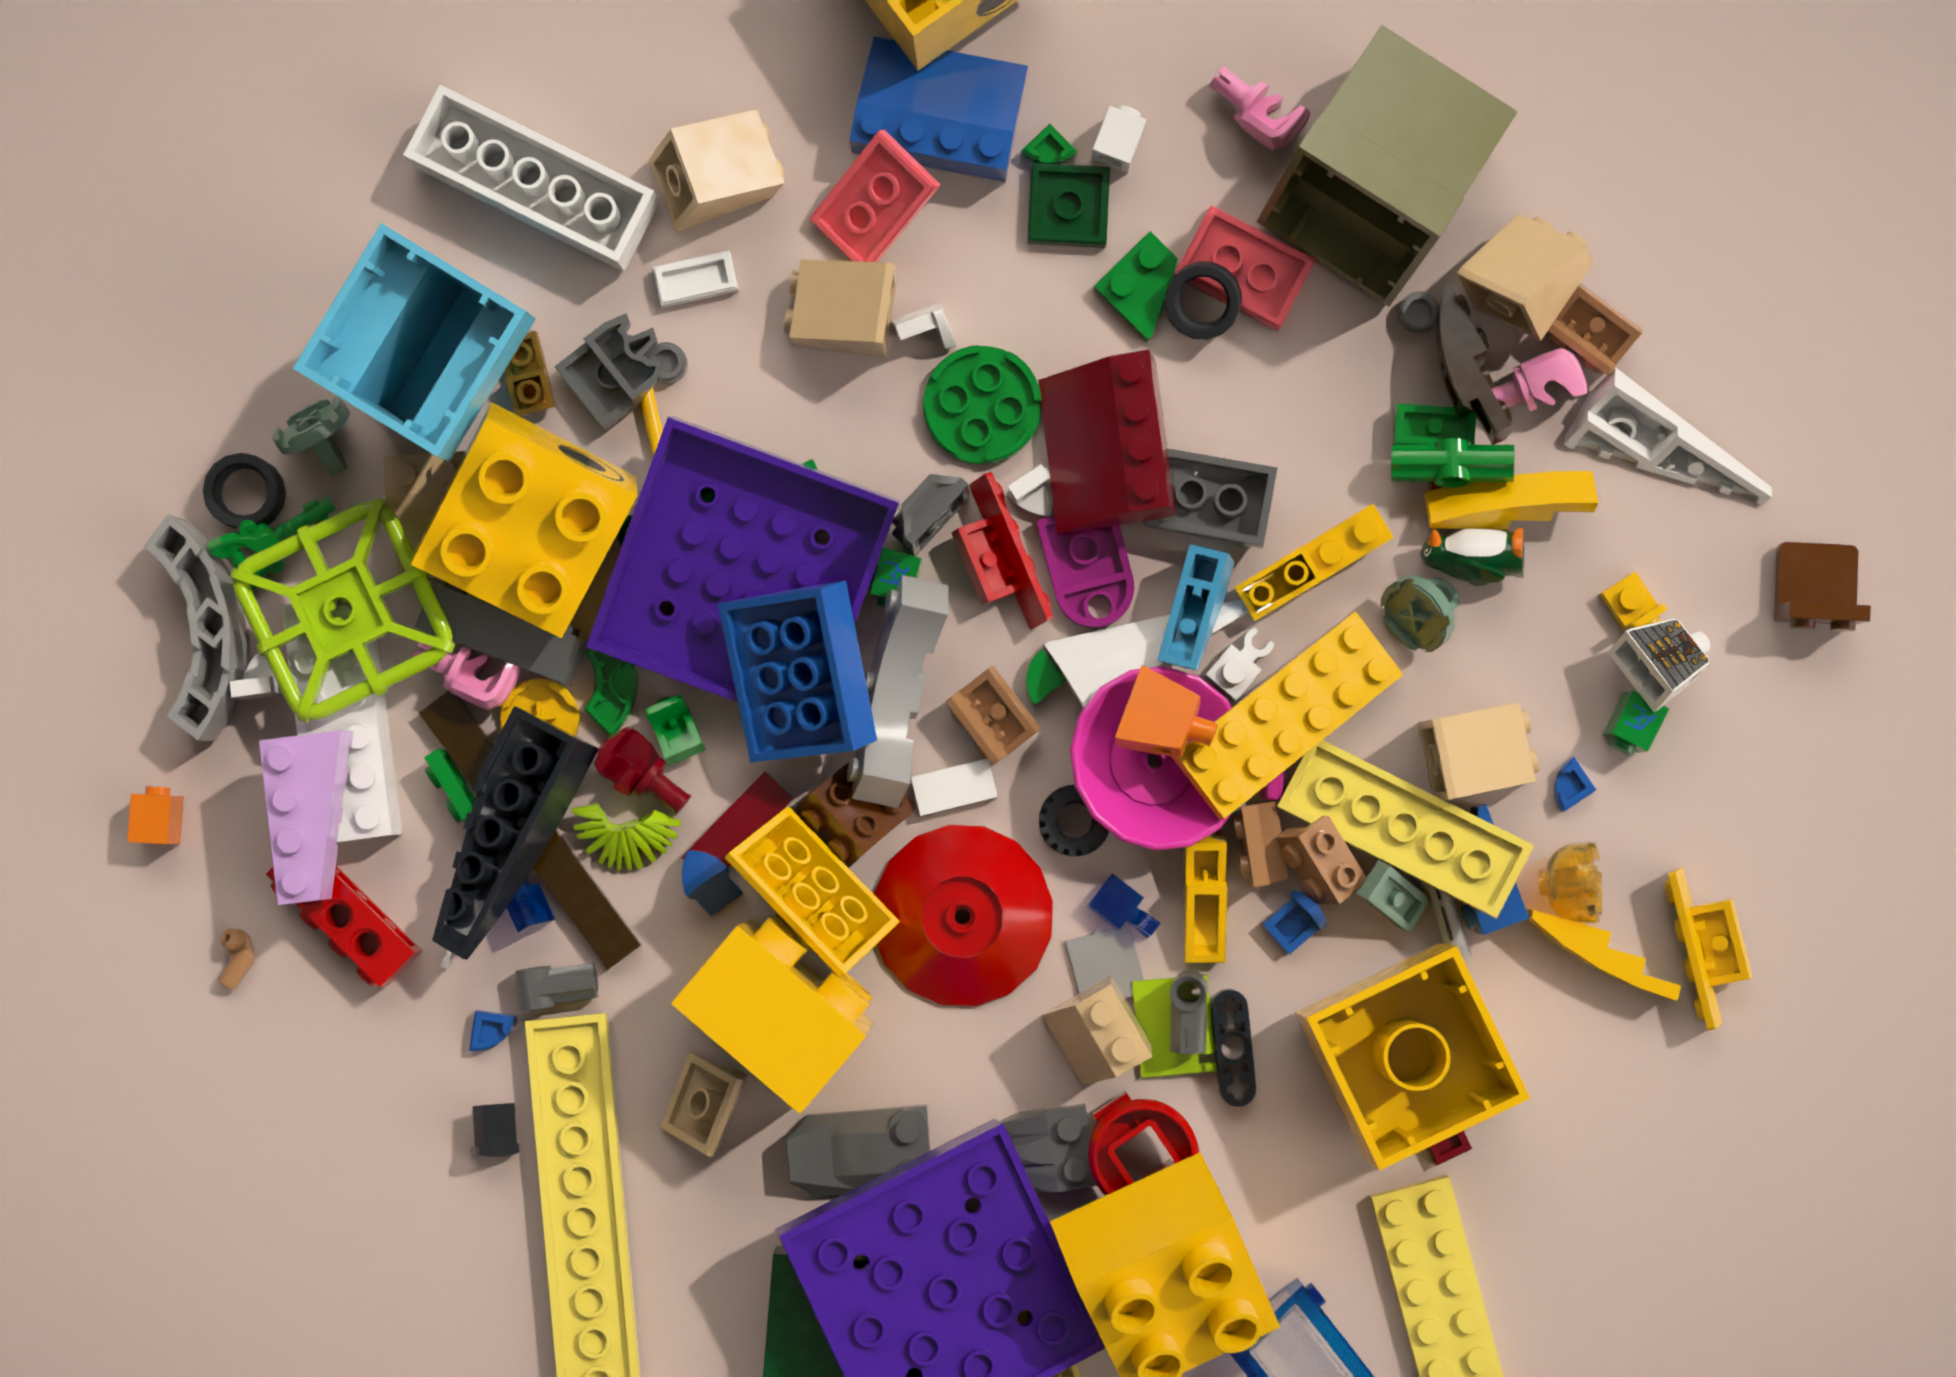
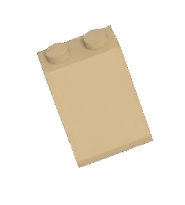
M757 109L671 128L649 158L675 232L770 199L784 184L782 164L778 159H775L770 145L769 129L761 121Z
M1518 214L1459 269L1457 275L1475 310L1541 341L1594 262L1587 247L1588 243L1578 234L1573 232L1563 234L1554 230V227L1549 222L1540 217H1534L1532 220Z
M801 259L799 271L792 270L789 292L790 294H795L794 309L786 310L784 333H790L789 338L792 345L886 358L897 283L895 264L886 262Z
M1520 703L1418 722L1432 795L1442 800H1450L1536 782L1534 773L1539 772L1538 759L1535 750H1529L1526 734L1531 732V725L1526 710H1521Z
M1112 975L1042 1014L1082 1085L1116 1078L1152 1057V1044Z

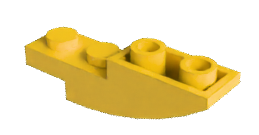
M1371 504L1234 588L1256 621L1393 539L1394 536L1375 505Z

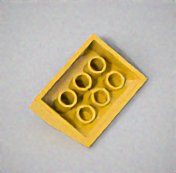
M789 806L724 857L839 978L852 969L900 922Z

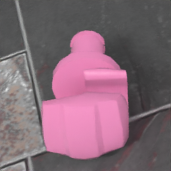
M1226 66L1218 71L1220 76L1215 75L1209 85L1210 88L1215 89L1236 106V113L1233 119L1239 123V127L1271 150L1282 149L1289 145L1303 130L1311 115L1308 109L1300 105L1283 118L1275 120L1268 118V113L1281 107L1282 95L1265 97L1269 89L1268 85L1261 81L1256 86L1250 87L1230 72Z
M1558 348L1513 367L1516 374L1512 376L1513 380L1491 389L1498 402L1504 401L1508 408L1522 402L1523 406L1528 405L1529 411L1538 409L1534 398L1548 405L1555 404L1554 398L1544 390V386L1548 381L1554 380L1563 385L1572 397L1586 394L1587 382L1575 355L1564 348Z
M420 642L417 645L419 650L424 652L432 648V646ZM463 646L455 654L448 652L444 659L429 667V669L444 675V689L486 710L500 707L508 699L514 689L520 671L518 666L506 663L496 675L481 681L477 679V673L489 664V658L487 655H481L470 660L472 649L467 646ZM415 650L412 657L421 654V652Z

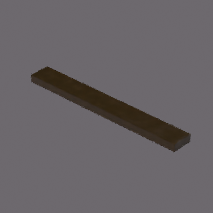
M447 691L421 710L419 714L474 787L476 778L494 744L462 700L451 694L450 691ZM556 829L533 869L609 970L642 944Z

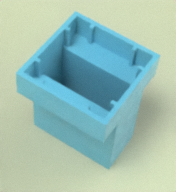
M381 223L292 369L433 455L449 462L536 318Z

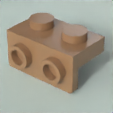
M1580 283L1548 331L1550 333L1548 336L1559 347L1564 349L1570 347L1582 356L1580 358L1581 362L1595 373L1602 371L1609 376L1619 360L1642 334L1643 330Z
M994 666L985 670L963 689L946 700L953 719L957 724L966 728L973 737L978 752L993 764L1002 760L1042 729Z
M1272 801L1238 807L1237 815L1232 816L1235 839L1242 840L1244 855L1238 856L1242 880L1248 879V885L1251 887L1270 885V883L1286 881L1289 877L1287 863L1281 855L1282 848L1275 838L1282 833L1277 803Z
M1321 816L1307 828L1286 829L1275 837L1282 848L1281 855L1283 859L1296 870L1302 880L1301 886L1304 893L1316 904H1341L1363 885L1366 876L1329 816Z

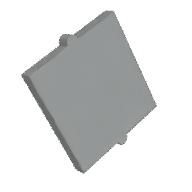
M1129 924L1102 932L1100 929H1095L1093 934L1066 941L1079 993L1112 975L1124 998L1133 996L1132 981L1144 980Z

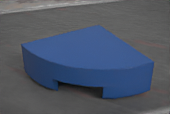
M1570 757L1561 766L1555 778L1554 798L1560 812H1565L1596 791V788L1575 757Z
M476 1010L469 1051H482L501 1043L512 1031L517 1016Z

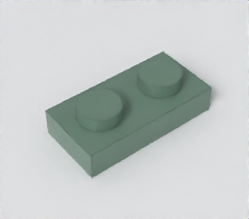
M1380 860L1377 861L1357 892V895L1389 921L1410 933L1430 902V899L1390 865Z

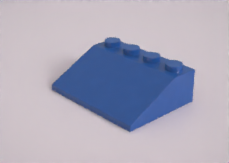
M873 37L849 140L851 152L861 154L876 133L884 129L923 167L1006 182L1028 66L947 50L917 71L895 40Z
M846 580L718 604L750 763L849 752L877 741Z

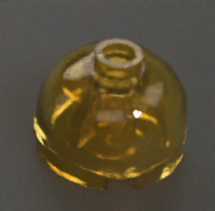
M1577 842L1564 845L1557 849L1549 858L1547 871L1539 872L1540 895H1548L1551 908L1564 919L1580 923H1599L1601 921L1599 915H1602V872H1599L1598 867L1594 866V860H1600V853L1596 842Z

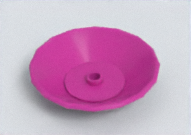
M1167 666L1149 668L1199 695L1201 705L1197 714L1198 717L1214 722L1232 708L1227 698L1197 675ZM1140 669L1129 670L1101 686L1078 715L1070 747L1074 786L1092 818L1119 840L1155 851L1190 847L1221 829L1230 815L1225 819L1219 820L1171 756L1123 749L1116 746L1115 735ZM1149 754L1157 757L1158 766L1156 768L1149 766L1147 762Z

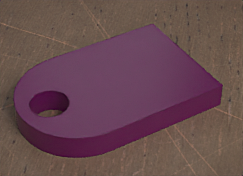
M1055 515L1036 520L1055 598L1062 613L1072 622L1088 628L1105 627L1120 619L1129 608L1134 596V579L1120 525L1058 535ZM1095 596L1105 597L1110 602V613L1104 618L1093 617L1088 611V602L1091 598Z

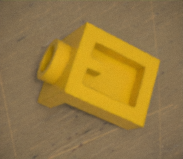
M1636 571L1599 594L1624 632L1631 628L1661 622L1658 616L1668 610L1664 603L1657 604Z

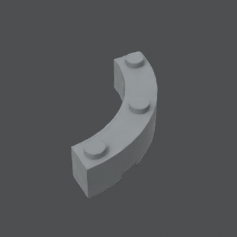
M167 514L144 547L166 568L175 584H179L188 606L186 611L190 626V641L193 645V659L191 669L187 671L182 689L166 717L197 740L216 741L226 726L238 699L231 698L229 681L243 680L245 672L247 634L244 612L234 592L233 578L230 577V572L224 561L209 552L206 545L209 541L186 519Z
M905 575L901 576L896 590L890 589L887 594L884 607L887 616L878 641L871 672L865 671L864 673L877 741L857 749L855 758H851L847 770V781L853 782L852 799L895 808L899 807L910 785L914 740L906 739L910 719H916L926 681V673L921 669L926 652L934 653L942 628L948 617V585Z

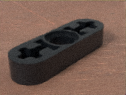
M1227 988L1218 991L1211 1000L1218 1091L1226 1103L1231 1106L1242 1107L1249 1104L1256 1094L1249 1010L1246 998L1240 992ZM1231 996L1233 1002L1240 1004V1009L1233 1011V1020L1235 1025L1243 1023V1030L1230 1028L1220 1032V1024L1228 1026L1226 1013L1218 1010V1005L1225 1003V997ZM1238 1036L1243 1040L1244 1052L1240 1057L1230 1059L1224 1056L1222 1043L1227 1037ZM1247 1063V1070L1238 1069L1240 1081L1248 1084V1089L1241 1091V1098H1235L1232 1092L1226 1091V1086L1233 1084V1073L1231 1070L1224 1072L1223 1065L1240 1066Z

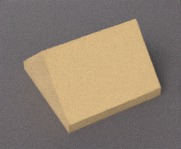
M689 1053L660 1128L706 1156L713 1157L720 1148L748 1074L700 1055Z

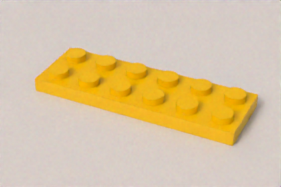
M1355 611L1216 719L1214 722L1218 723V728L1211 747L1190 740L1187 742L1182 757L1172 758L1218 819H1225L1402 677L1403 673Z

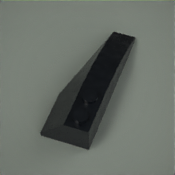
M513 707L476 778L473 791L477 792L472 812L467 813L463 826L464 829H467L461 852L456 851L452 868H456L451 888L445 891L432 938L433 942L462 959L467 960L517 894L547 847L597 754L598 748L519 707Z

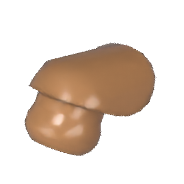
M230 928L223 932L220 939L221 945L228 952L230 962L219 976L218 981L227 988L235 990L253 965L255 957L249 935L241 929Z

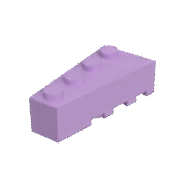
M337 730L259 740L278 905L332 899L338 853L337 838L339 823H342V799L344 784L347 783L349 768L347 760L349 746L352 745V731Z

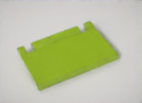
M1202 974L1208 983V974ZM1175 977L1132 981L1135 1017L1152 1044V1057L1140 1064L1141 1078L1217 1071L1216 1062L1199 1064L1198 1055L1215 1053L1209 992H1207L1206 1052L1180 1054L1170 1052V989ZM1191 981L1182 982L1178 986L1179 994L1187 1000L1196 999L1201 993H1192V984L1195 983Z

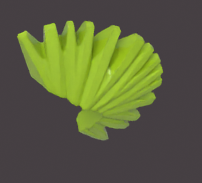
M598 803L571 809L573 814L589 819L574 825V830H583V832L576 835L577 838H597L585 851L591 854L604 846L598 862L603 864L608 857V868H612L616 860L617 870L622 868L623 857L627 870H632V862L637 869L643 868L639 848L652 863L655 862L656 857L652 846L665 854L667 849L664 844L670 847L673 845L668 838L676 840L678 833L669 826L680 827L682 822L653 810L648 815L616 825L609 823V819L605 816L606 813Z

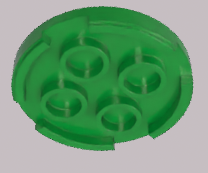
M974 345L951 353L936 366L925 388L923 411L925 422L932 438L946 453L966 463L988 465L1013 457L1029 443L1040 421L1042 398L1036 377L1028 365L1017 355L996 347Z

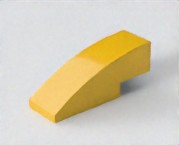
M1212 833L1196 844L1184 847L1183 910L1185 963H1225L1227 842L1224 833Z

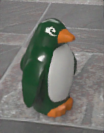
M1465 528L1446 537L1440 536L1437 530H1432L1430 537L1421 548V558L1426 566L1439 570L1458 580L1467 581L1474 586H1484L1488 583L1500 582L1505 576L1524 578V529L1518 528L1513 532H1509V530Z

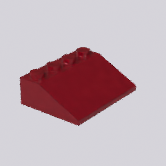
M1150 349L1108 356L1038 380L1042 398L1041 407L1058 535L1176 516L1157 365Z

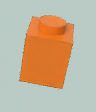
M146 786L145 794L131 793L127 842L180 844L184 796H171V788Z

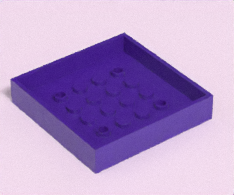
M674 416L667 417L586 647L738 702L718 604L846 580L855 624L900 500ZM704 487H710L715 491V499L712 502H705L701 498V491ZM820 529L826 530L830 535L829 542L826 544L817 543L815 540L816 531ZM663 601L673 603L675 610L672 615L662 613L660 605Z
M992 1119L774 1229L843 1377H906V1373L911 1368H918L920 1370L919 1377H1052L1105 1349L1104 1343L1075 1286L1051 1224L1004 1123L996 1119ZM970 1198H976L978 1201V1207L973 1212L965 1210V1203ZM861 1254L866 1255V1266L861 1269L855 1268L853 1266L854 1258ZM1023 1310H1028L1030 1313L1029 1320L1024 1324H1019L1017 1322L1018 1314Z

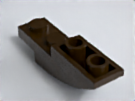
M1448 284L1442 289L1437 320L1436 341L1442 378L1459 419L1474 412L1492 445H1495L1507 439L1511 427L1510 423L1513 421L1512 415L1504 401L1498 402L1491 390L1494 388L1493 381L1486 368H1479L1485 362L1487 349H1489L1488 339L1484 331L1480 327L1475 328L1470 320V308L1462 294L1456 295L1451 284Z

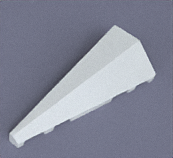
M1616 367L1609 376L1607 375L1589 393L1564 438L1563 445L1568 448L1574 449L1576 445L1597 451L1598 457L1610 459L1611 456L1625 459L1634 462L1636 468L1693 485H1695L1696 481L1716 486L1718 491L1723 494L1730 495L1731 491L1755 498L1756 503L1760 505L1765 504L1772 497L1771 486Z
M1242 599L1223 603L1212 634L1249 612ZM1170 615L1049 641L1044 644V647L1084 709L1101 686L1125 672L1140 669L1141 665L1151 668L1163 664V662L1157 659Z

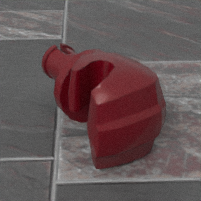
M625 727L616 734L607 737L597 749L598 755L594 766L601 776L615 783L612 788L619 793L627 796L633 795L636 799H639L643 794L646 796L649 793L672 811L675 816L692 797L664 775L665 770L663 769L667 762L660 758L654 746L637 730Z

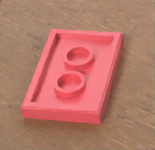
M883 129L876 133L810 216L809 220L851 261L878 262L941 184Z
M1211 205L1174 276L1185 266L1198 261L1215 262L1226 267L1236 277L1242 292L1241 309L1239 312L1279 331L1316 259ZM1198 277L1187 283V285L1227 305L1225 290L1218 281L1209 277Z

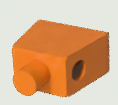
M1141 665L1116 732L1115 741L1116 746L1123 749L1182 757L1188 739L1211 747L1218 723L1197 716L1201 705L1199 695Z

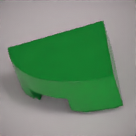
M1049 123L1021 150V154L1034 163L1062 164L1076 156L1077 151Z
M1042 649L1032 659L1026 676L1027 692L1034 705L1066 681Z

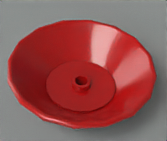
M946 825L914 837L888 861L873 893L900 921L877 944L884 964L908 990L940 1005L976 1007L1011 994L1037 970L1052 938L1053 900L1041 867L1017 841L985 826ZM966 909L970 913V920L966 924L956 922L954 915L957 910Z

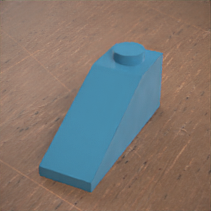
M1192 544L1189 545L1158 655V661L1195 671L1198 670L1223 605L1235 562L1229 553Z

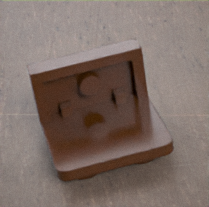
M1783 542L1779 544L1776 553L1774 621L1790 622V628L1815 629L1816 623L1830 624V630L1855 631L1857 624L1870 622L1871 605H1857L1858 549L1853 545L1802 542Z
M848 762L814 789L795 810L799 813L804 823L850 868L876 843L914 812V804L906 795H904L898 808L852 799L853 782L847 781Z

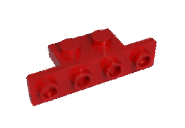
M992 472L985 473L969 485L983 519L957 528L951 533L982 606L1015 594L1028 627L1034 629L1053 619L1051 603L1047 594L1042 591L1035 574L1034 562L1026 553L1020 539L1018 524L1011 517L1004 501V492L1001 485L996 482Z

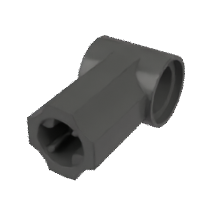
M595 963L552 969L551 966H541L515 971L520 1011L556 1006V1003L581 1001L599 997V983Z
M1184 970L1180 972L1171 985L1170 1052L1180 1054L1206 1052L1208 985L1204 976L1198 971ZM1185 981L1194 982L1198 985L1201 994L1193 1000L1184 999L1178 992V986Z

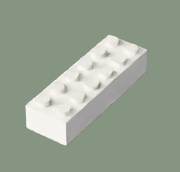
M439 85L403 154L414 168L625 272L660 204L654 190L442 85Z
M341 599L336 601L337 609L332 612L334 618L341 617L345 621L349 618L348 612L352 610V606L350 603H343ZM292 604L281 605L284 630L299 624L300 621ZM307 635L286 644L289 670L302 697L317 659ZM377 639L367 644L366 647L379 673H382ZM354 651L330 663L317 703L367 680ZM373 694L326 718L311 720L309 723L299 721L295 714L297 736L337 730L353 732L352 745L349 746L347 766H349L347 783L344 784L342 799V823H339L337 843L402 835L385 694L379 697Z

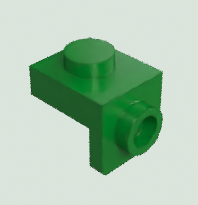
M678 694L673 697L662 698L653 706L644 710L647 719L653 726L662 753L669 766L706 750L693 714L682 695Z

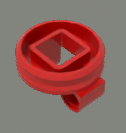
M1124 1091L1092 1113L1097 1124L1089 1140L1088 1162L1093 1179L1105 1196L1134 1183V1180L1114 1150L1149 1126L1152 1127L1173 1160L1171 1158L1139 1180L1199 1153L1198 1142L1189 1123L1177 1110L1163 1102L1153 1099L1131 1100L1127 1092Z

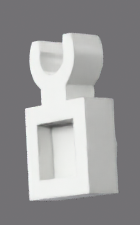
M1256 628L1249 630L1244 635L1242 641L1243 648L1240 651L1231 644L1205 674L1210 681L1234 701L1241 696L1262 670L1253 662L1256 658L1268 655L1274 647L1272 641H1269L1261 650L1253 647L1252 638L1258 632Z

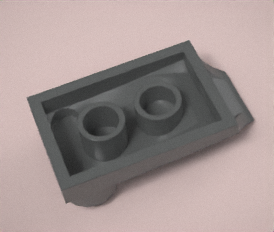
M1167 448L1176 516L1142 521L1144 526L1231 542L1240 547L1253 546L1263 548L1278 468Z
M929 474L901 504L902 509L892 521L895 528L891 534L913 556H917L969 500V484L962 477Z
M927 1104L807 1115L801 1125L789 1134L786 1140L790 1184L804 1189L813 1197L841 1195L931 1151Z

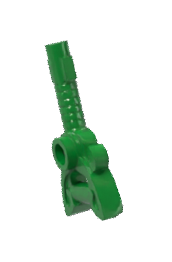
M328 496L319 502L314 498L302 506L303 512L274 530L267 524L262 523L257 526L252 520H245L240 523L238 527L239 532L216 537L207 542L206 545L213 556L222 559L226 558L233 568L237 569L239 564L247 559L240 550L241 547H248L250 550L258 553L298 534L297 529L305 525H316L329 519L328 514L335 511L336 507ZM281 559L256 571L254 575L264 578L267 571L271 574H278L283 570V560ZM250 584L251 590H254L256 586Z

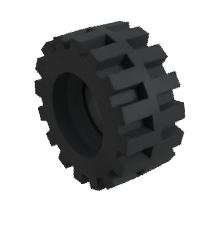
M1074 785L1063 786L1052 792L1041 807L1039 813L1041 835L1045 842L1060 854L1073 857L1090 854L1103 844L1109 831L1092 818L1091 827L1085 835L1078 838L1064 835L1058 826V815L1061 809L1072 803L1083 806L1085 804Z

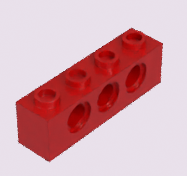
M337 865L335 868L332 899L295 903L302 910L299 913L300 918L312 929L317 930L320 928L330 938L327 941L329 947L342 958L348 956L358 966L356 973L372 987L375 984L380 988L390 985L423 951ZM272 867L266 875L273 881L270 887L276 893L274 868ZM340 904L344 905L350 913L349 922L344 927L338 925L334 919V911ZM367 933H372L378 939L379 946L373 955L368 954L362 946L363 937Z

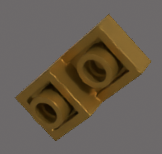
M528 332L505 369L507 388L514 413L518 416L555 407L550 378L538 332Z

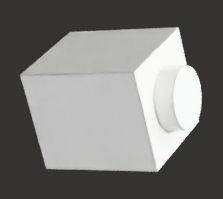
M1120 105L1118 108L1109 106L1093 147L1091 160L1128 174L1147 119L1140 117L1141 113L1134 108Z

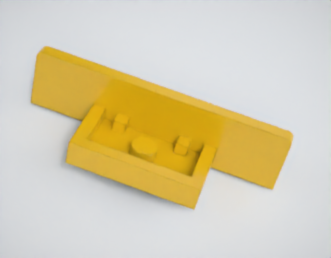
M1683 867L1676 868L1668 873L1669 880H1665V891L1669 903H1675L1679 917V919H1675L1677 938L1680 943L1685 942L1689 958L1685 959V970L1688 980L1695 982L1699 996L1694 1000L1699 1021H1705L1708 1031L1715 1030L1722 1024V1019L1713 986L1748 980L1753 976L1733 898L1693 906Z

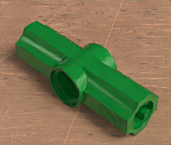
M1457 438L1442 439L1437 441L1435 445H1392L1391 481L1434 482L1436 485L1446 488L1464 487L1471 482H1514V445H1471L1469 441Z

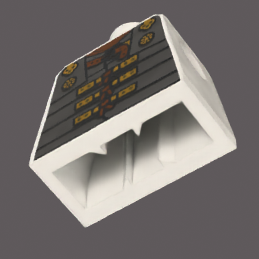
M1670 619L1626 630L1608 651V654L1653 712H1655L1688 687L1710 664L1709 658L1706 655L1710 650V641L1704 633L1697 631L1689 634L1680 621Z

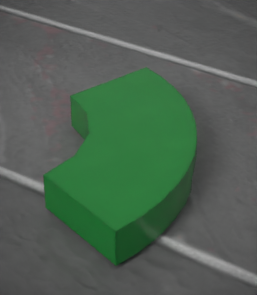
M589 648L585 654L593 665L596 682L593 695L584 710L610 736L621 730L633 708L637 692L636 665Z

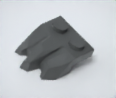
M627 314L604 322L583 338L585 343L554 366L605 431L641 403L656 383L663 364L659 359L646 358L658 344L654 327L634 336L628 335L627 332L631 324Z
M1085 1103L1046 1110L1041 1108L1022 1111L1000 1120V1122L1004 1123L1008 1134L1011 1135V1141L1035 1192L1055 1193L1097 1186L1088 1162L1090 1129Z

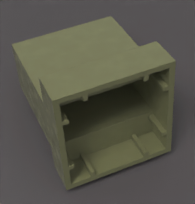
M1381 25L1326 109L1322 110L1298 146L1256 222L1390 307L1442 235L1461 205L1463 197L1518 111Z

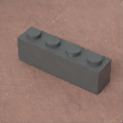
M432 582L431 588L450 625L453 642L563 684L572 685L588 642L579 638L580 629L568 626L561 639L482 599L479 600L467 595L468 592L445 582L444 586ZM422 607L415 627L435 634Z

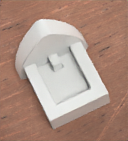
M939 303L892 320L900 340L937 328L945 350L956 346L943 307Z
M1041 464L1010 484L1007 496L1017 506L1027 512L1050 517L1053 510L1050 473Z
M259 653L253 657L247 666L243 680L229 681L231 698L249 700L283 695L265 656H260Z

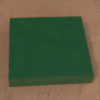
M1031 163L1027 244L1106 248L1110 167Z

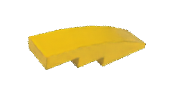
M1549 471L1515 474L1514 482H1471L1464 487H1443L1427 491L1424 496L1429 528L1508 530L1511 520L1551 521L1555 512H1595L1599 503L1593 471Z
M1526 909L1529 916L1527 920L1555 944L1590 967L1627 985L1667 999L1678 1000L1681 985L1643 975L1646 958L1607 948L1612 932L1536 910Z

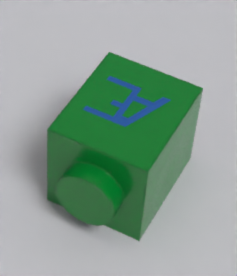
M883 547L870 591L871 597L878 599L877 606L885 607L889 590H896L902 575L918 578L922 558Z
M1634 690L1623 692L1602 735L1612 740L1611 747L1624 754L1632 756L1634 751L1637 753L1648 752L1669 708L1663 706L1653 712L1638 692Z

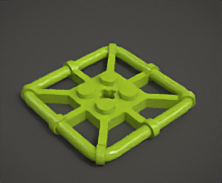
M376 498L374 501L353 506L312 527L305 525L297 529L298 534L248 557L239 564L237 569L233 568L230 577L233 578L235 595L258 641L255 647L260 656H265L288 706L297 715L299 721L309 723L311 720L326 718L373 694L379 697L388 692V687L437 664L446 657L448 652L452 653L455 643H452L453 636L450 625L427 579L430 574L411 565L415 552L397 515L388 507V502ZM366 519L353 558L329 569L318 546V541ZM382 522L406 572L376 585L366 562L379 525ZM304 548L317 573L316 576L294 587L254 575L256 571ZM250 584L288 597L300 623L273 636L250 588ZM412 584L436 637L395 623L383 597ZM340 599L343 603H350L352 606V610L348 612L349 618L345 621L341 617L334 618L332 612L337 609L335 602ZM389 633H394L432 646V648L379 673L366 645ZM307 635L317 659L302 697L280 648ZM354 651L367 680L317 703L330 663Z

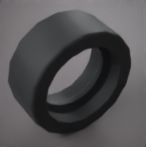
M1198 261L1185 266L1173 277L1165 293V310L1170 323L1181 334L1192 339L1209 340L1222 335L1234 324L1241 309L1242 292L1236 277L1226 267L1215 262ZM1198 277H1209L1218 281L1224 288L1227 296V307L1223 315L1216 321L1208 324H1200L1190 320L1183 313L1180 305V295L1184 286Z
M245 453L227 455L214 463L205 476L202 490L205 505L212 516L224 525L238 530L240 523L245 520H252L257 526L262 523L269 525L275 521L284 507L286 497L284 480L277 469L258 456ZM241 469L254 470L259 473L265 480L268 490L266 501L262 507L255 513L245 516L234 514L228 510L222 499L224 482L230 474Z

